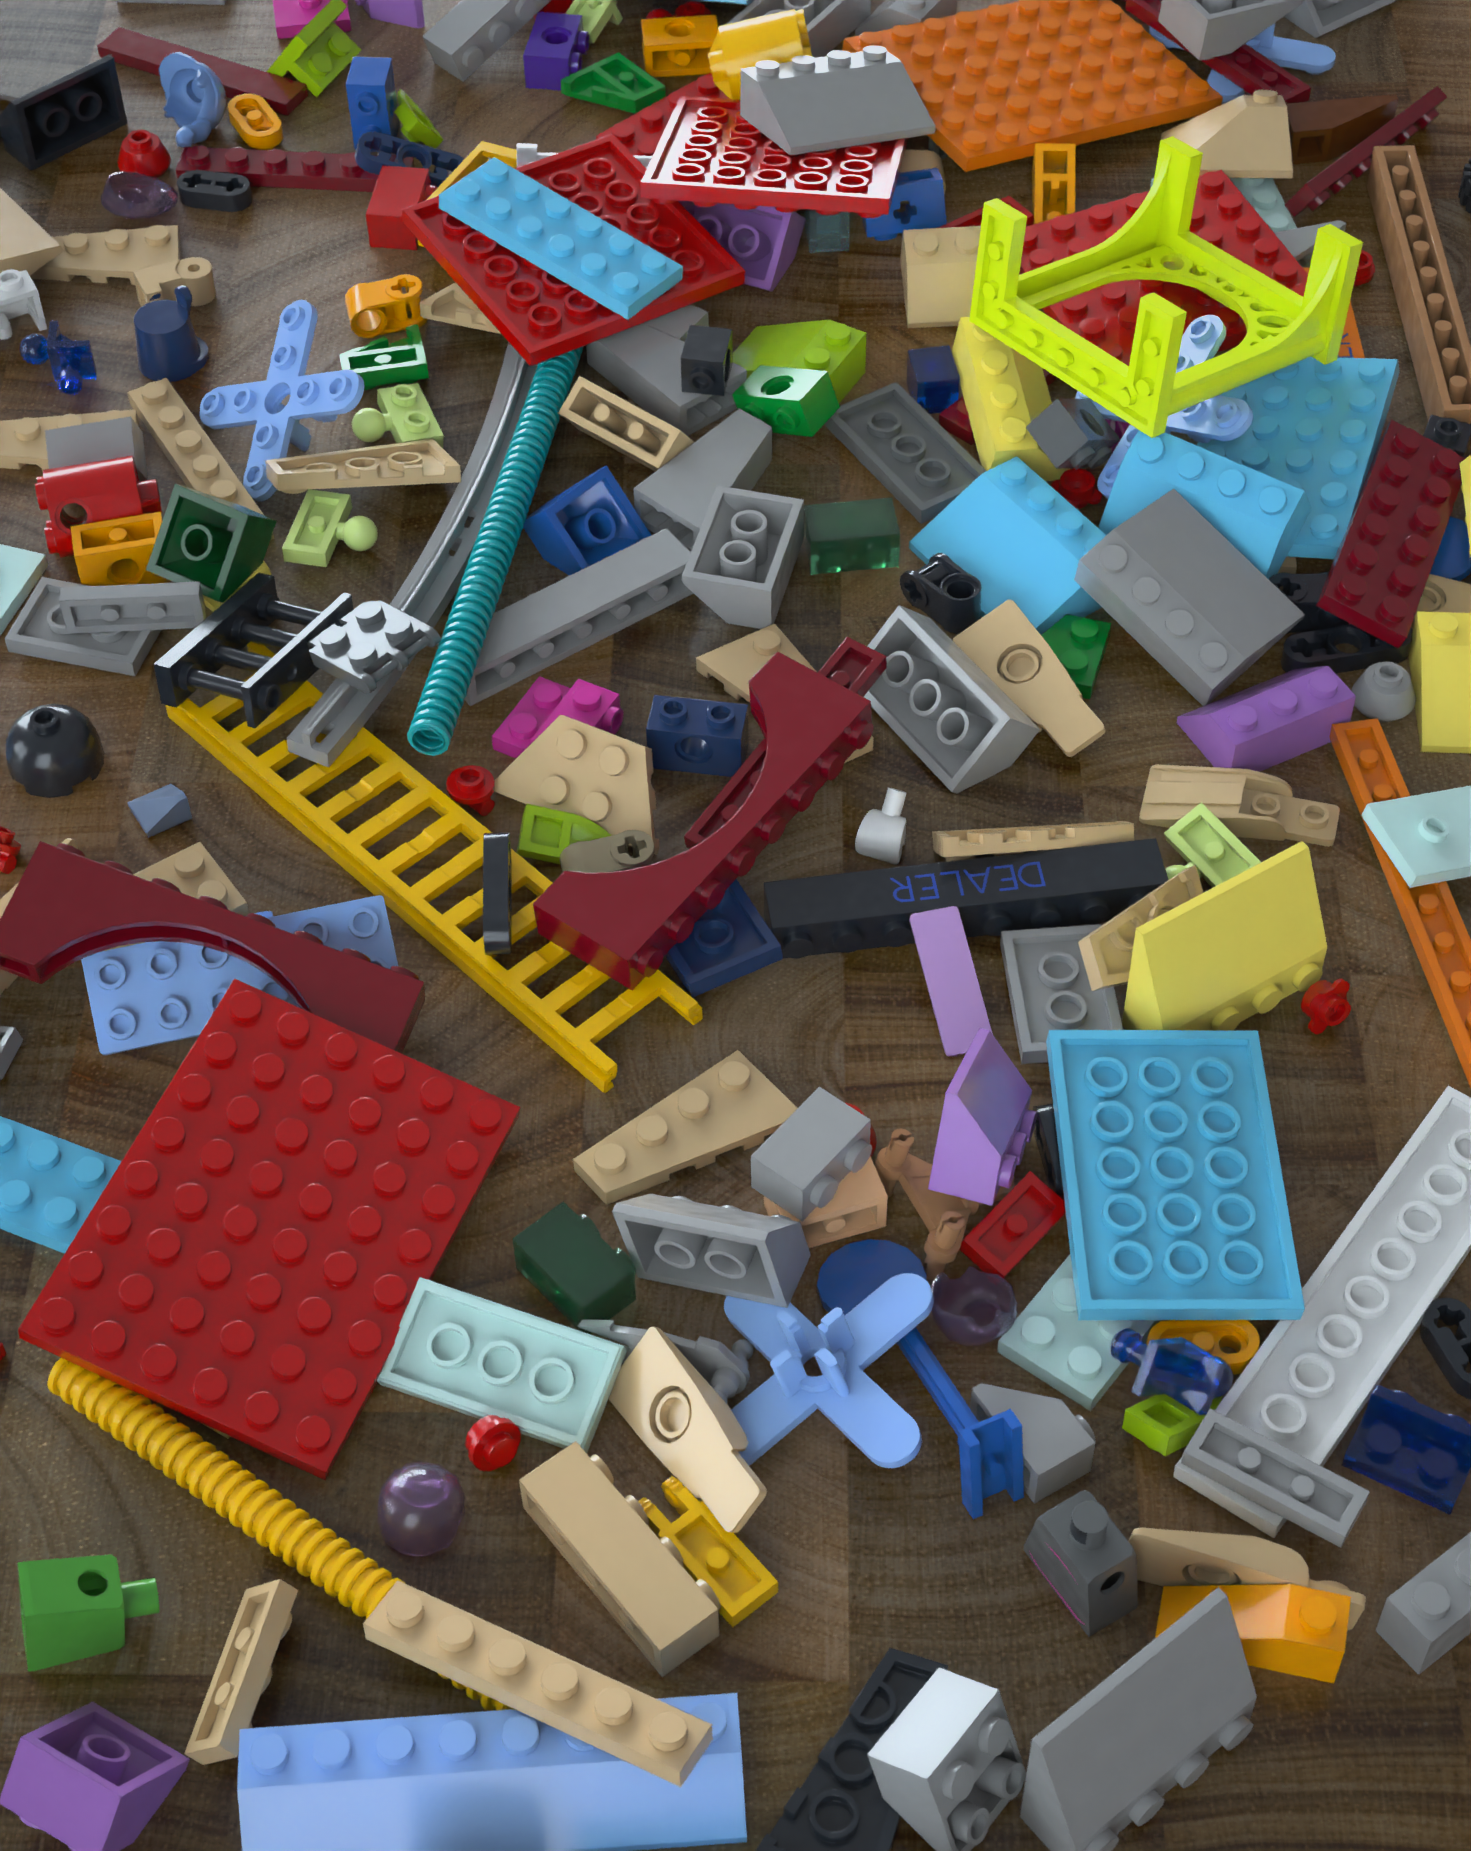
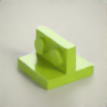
M331 0L294 37L267 72L284 77L290 71L301 83L307 84V89L317 98L352 62L353 57H356L361 52V49L334 23L346 9L347 5L341 0Z

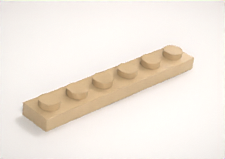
M167 378L150 382L142 387L128 391L131 407L136 409L138 417L188 488L244 506L264 515Z
M397 1581L363 1623L367 1640L679 1787H682L713 1740L712 1724L401 1581Z

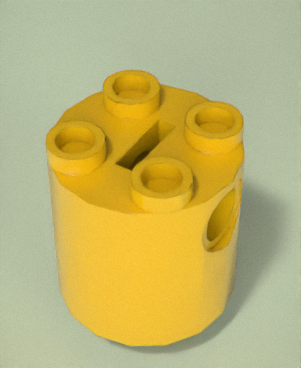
M795 9L720 25L708 53L714 84L729 99L740 100L742 68L755 67V64L759 61L785 63L792 62V58L795 56L804 55L812 57L803 10L795 11Z

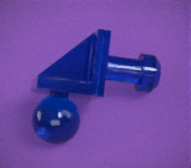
M58 321L49 322L48 339L41 334L33 333L25 336L20 343V354L27 363L41 365L48 359L50 360L54 380L57 381V388L64 394H77L82 390L83 379L97 378L90 340H70L61 334Z
M1125 1328L1118 1331L1111 1340L1110 1349L1113 1358L1121 1363L1131 1361L1140 1367L1131 1390L1132 1393L1139 1397L1167 1394L1197 1414L1206 1415L1213 1398L1225 1395L1232 1386L1233 1372L1230 1365L1224 1359L1213 1356L1183 1337L1150 1340L1149 1344L1146 1345L1142 1342V1337L1139 1333L1131 1328Z

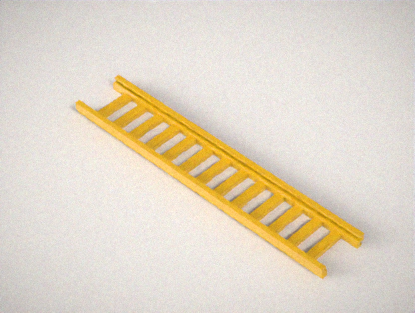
M254 642L247 644L248 652L268 657L276 655L265 645ZM252 674L251 676L247 677V678L244 679L243 681H247V680H248L250 677H252L254 674ZM306 681L257 728L248 727L247 721L228 732L218 724L219 721L244 706L243 700L219 695L200 708L189 698L177 708L166 705L168 717L371 893L375 896H383L386 906L604 1094L614 1087L611 1080L617 1075V1064L594 1044L658 996L692 1025L697 1024L703 1019L702 1007L698 1002L661 971L657 970L652 976H645L633 990L627 989L607 1006L574 1028L560 1015L611 977L588 964L572 978L540 999L526 986L571 953L550 941L540 950L534 951L509 970H506L493 959L497 955H485L484 938L481 937L474 942L461 931L483 915V888L474 895L466 897L444 914L438 912L429 902L483 865L484 833H492L364 727L361 728L329 768L318 763L314 764L288 782L276 773L299 757L288 752L287 740L281 741L258 757L246 748L306 708L310 707L312 709L323 693L310 682ZM320 732L316 737V742L321 743L327 735ZM367 756L380 765L361 778L356 785L346 791L343 790L318 808L305 798ZM397 781L410 790L405 796L348 834L335 824ZM427 807H431L442 816L425 828L420 835L409 842L403 843L380 860L376 859L366 850ZM460 832L473 842L472 845L454 856L450 861L411 887L397 877ZM511 849L512 894L525 885L538 896L512 916V944H514L537 927L533 903L553 882Z

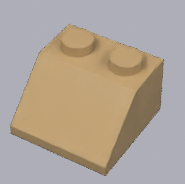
M981 226L903 230L900 262L907 328L958 326L960 317H970Z

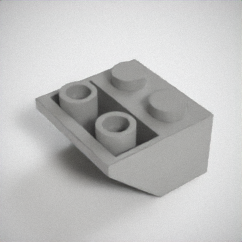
M942 1668L937 1669L867 1754L883 1799L936 1851H971L975 1845L982 1842L990 1825L1007 1803L1019 1794L1026 1780V1771L999 1690Z

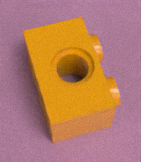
M716 15L641 19L645 72L654 78L712 73L708 53L719 31Z
M161 512L70 526L74 558L81 584L88 586L172 582L146 570L162 523Z

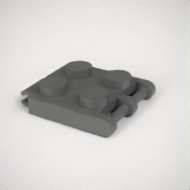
M379 600L378 602H363L339 619L341 624H345L343 627L332 624L308 641L307 644L313 647L309 650V653L316 667L356 689L370 694L377 688L376 682L394 669L401 671L409 665V658L426 646L433 648L440 643L441 638L433 627Z

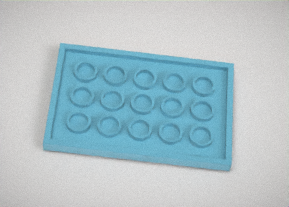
M1308 357L1220 394L1221 396L1244 400L1253 411L1252 423L1244 434L1234 440L1220 441L1211 439L1208 443L1198 442L1197 446L1300 488L1307 495L1312 509L1286 557L1335 558L1380 441L1400 373L1398 359L1337 358L1336 361L1324 365L1313 357Z
M1049 1030L1046 1046L1078 1320H1301L1305 1306L1258 1031Z

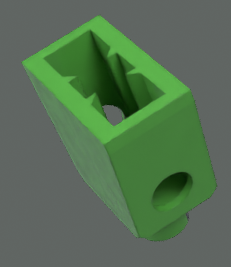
M113 1555L18 1562L21 1622L28 1672L119 1650L125 1645V1619L159 1613V1598L155 1577L121 1583L117 1558Z

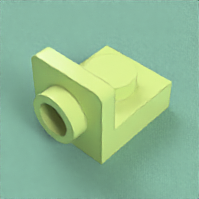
M574 0L565 13L582 15L583 31L589 32V42L591 43L596 41L608 21L619 25L623 19L616 6V0Z

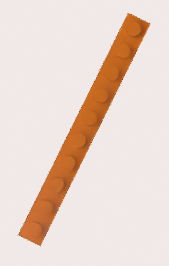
M1378 718L1332 724L1329 738L1360 815H1362L1366 805L1369 803L1410 796ZM1362 818L1471 1088L1470 936L1447 882L1410 888Z

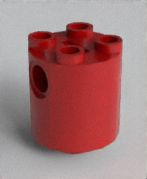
M133 455L43 470V476L37 477V483H35L40 510H49L50 520L46 521L47 527L44 528L49 553H59L61 558L74 556L70 526L155 512L163 514L156 479L139 481ZM70 503H76L85 509L86 514L81 517H72L64 511L63 507Z

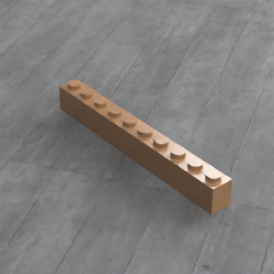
M1414 145L1374 146L1367 189L1427 420L1429 421L1430 415H1435L1471 424V346ZM1471 440L1468 450H1471Z

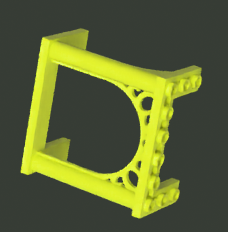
M1173 136L1160 140L1153 185L1138 210L1121 229L1106 241L1093 248L1021 275L1019 273L1027 216L998 198L984 202L969 321L1151 438L1165 433L1168 416L1303 359L1313 357L1324 365L1336 361L1363 245L1362 241L1331 224L1318 228L1304 297L1189 231L1203 153ZM1160 280L1194 287L1237 312L1245 323L1247 334L1243 341L1232 350L1176 373L1187 312L1154 292L1140 297L1129 366L1044 314L1040 309L1113 282Z

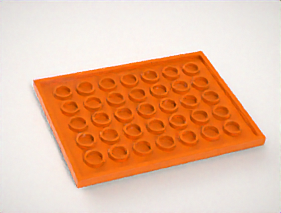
M1019 0L1003 5H990L987 8L970 12L961 11L956 15L942 18H928L924 22L910 25H896L891 29L863 32L859 36L845 38L843 41L842 51L856 53L863 52V48L867 46H882L887 49V52L902 62L935 124V134H928V136L965 172L1034 156L1035 143L1076 145L1196 117L1220 106L1223 97L1207 81L1200 78L1185 62L1178 59L1163 43L1157 41L1141 24L1135 22L1120 6L1111 0Z

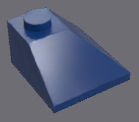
M607 465L542 505L526 517L523 526L543 559L567 575H572L601 561L605 557L611 556L651 536Z

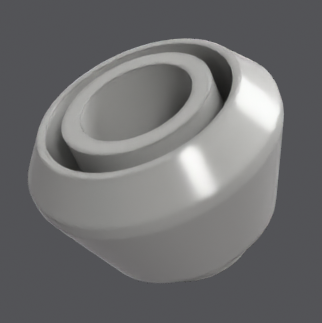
M1378 662L1369 666L1357 679L1351 690L1356 695L1354 706L1365 717L1369 719L1378 718L1379 722H1392L1407 716L1413 710L1416 703V695L1409 673L1402 666L1393 662Z

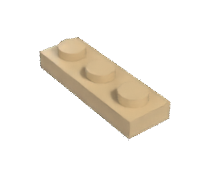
M278 1579L245 1590L184 1755L202 1765L238 1757L240 1729L252 1728L251 1719L259 1697L266 1690L272 1678L271 1664L279 1642L290 1628L292 1622L291 1609L298 1592L296 1588Z

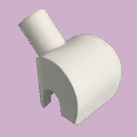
M888 787L882 811L877 809L869 810L857 832L855 849L858 853L892 864L899 863L906 836V818L900 815L907 792Z

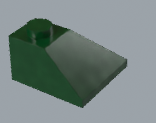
M175 484L146 570L174 583L200 582L204 596L224 603L263 563L277 520L244 506Z

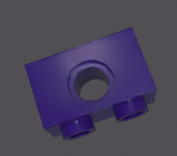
M537 13L523 54L526 88L561 91L560 80L582 70V54L587 55L589 50V32L583 31L582 15Z

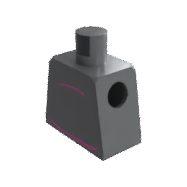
M1083 1490L1037 1518L1023 1550L1088 1637L1137 1608V1555L1132 1545L1108 1516L1106 1509L1097 1502L1089 1491ZM1106 1585L1108 1589L1101 1590V1586Z

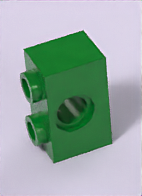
M760 365L732 394L737 410L740 408L753 417L762 420L772 427V433L813 437L840 408L829 373L823 370Z

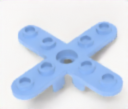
M1275 23L1245 43L1281 68L1287 67L1304 70L1310 74H1321L1330 70L1334 66L1336 58L1335 52L1325 45L1274 36ZM1150 26L1149 34L1157 41L1163 43L1166 48L1183 49ZM1211 69L1207 82L1223 97L1222 104L1244 94L1245 91L1214 69Z
M306 300L293 302L281 313L266 381L217 387L208 392L200 403V419L203 424L211 429L256 425L244 473L243 486L252 499L258 502L267 500L277 490L266 477L265 460L286 458L289 443L304 452L308 450L311 435L309 434V429L299 423L300 419L313 418L323 423L333 422L337 419V414H345L353 410L360 402L364 393L362 377L352 370L305 375L318 317L316 308ZM287 395H290L287 405H283L281 403Z
M1206 315L1190 323L1182 336L1176 373L1214 358L1227 332L1226 326L1218 316ZM1077 391L1075 399H1090ZM1218 395L1168 416L1165 432L1171 434V431L1187 434L1189 438L1201 443H1208L1211 439L1230 441L1240 437L1248 430L1253 420V411L1242 399ZM1090 399L1104 418L1126 422ZM1131 424L1099 475L1097 486L1106 499L1110 496L1121 462L1138 432V429Z
M911 1273L893 1276L845 1316L841 1308H834L821 1319V1324L817 1327L791 1302L788 1308L726 1296L724 1310L729 1322L770 1362L774 1375L731 1409L748 1440L747 1448L745 1451L739 1452V1454L749 1466L817 1409L874 1464L880 1467H901L916 1457L922 1444L921 1432L916 1421L863 1370L930 1314L934 1305V1296L929 1283L923 1277ZM814 1356L823 1374L821 1376H808L803 1367Z

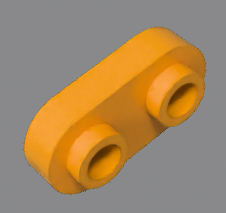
M242 94L229 101L227 107L230 123L248 146L256 150H271L282 142L283 130L281 120L263 97L256 94Z
M1163 1320L1155 1324L1150 1330L1145 1356L1149 1366L1156 1373L1166 1378L1183 1379L1235 1375L1242 1373L1257 1353L1260 1338L1256 1328L1248 1320ZM1231 1347L1235 1349L1237 1353L1227 1354L1223 1352L1220 1348ZM1176 1351L1182 1357H1171L1165 1354V1352Z

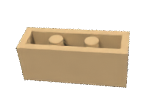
M581 376L577 379L558 412L560 416L578 430L655 472L694 443L691 438L678 428Z

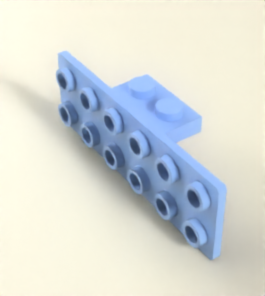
M381 895L273 916L272 911L255 913L268 918L275 924L276 928L292 934L295 931L308 932L318 937L323 942V945L341 952L345 948L357 950L369 957L371 963L388 969L391 966H398L385 901ZM145 942L97 952L81 959L98 1047L102 1055H110L199 1036L234 978L299 1007L295 1000L264 972L232 955L205 946L181 942Z

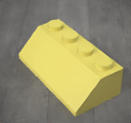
M960 317L952 355L981 466L988 471L1017 456L1043 480L1054 481L1060 479L1061 475L1070 468L1056 469L1025 428L1052 404L1042 367L970 322V317Z

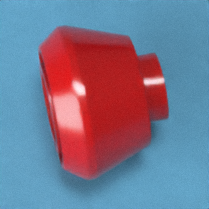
M139 129L132 131L123 139L117 164L119 170L130 179L135 181H151L159 178L166 172L171 164V156L157 135L147 130Z

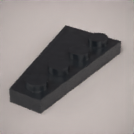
M890 1647L851 1705L849 1715L834 1738L830 1737L818 1755V1762L800 1788L797 1787L785 1805L783 1815L771 1833L765 1835L755 1851H891L902 1817L883 1799L867 1754L937 1669L942 1668L948 1671V1665Z

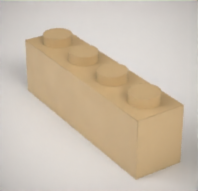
M575 1441L519 1479L525 1511L662 1677L719 1636L718 1610L721 1608V1605L713 1589L703 1579H699L696 1582L683 1568V1557L674 1543L666 1536L659 1540L648 1527L649 1520L640 1503L631 1495L624 1498L613 1485L614 1478L611 1471L598 1455L594 1454L589 1457Z

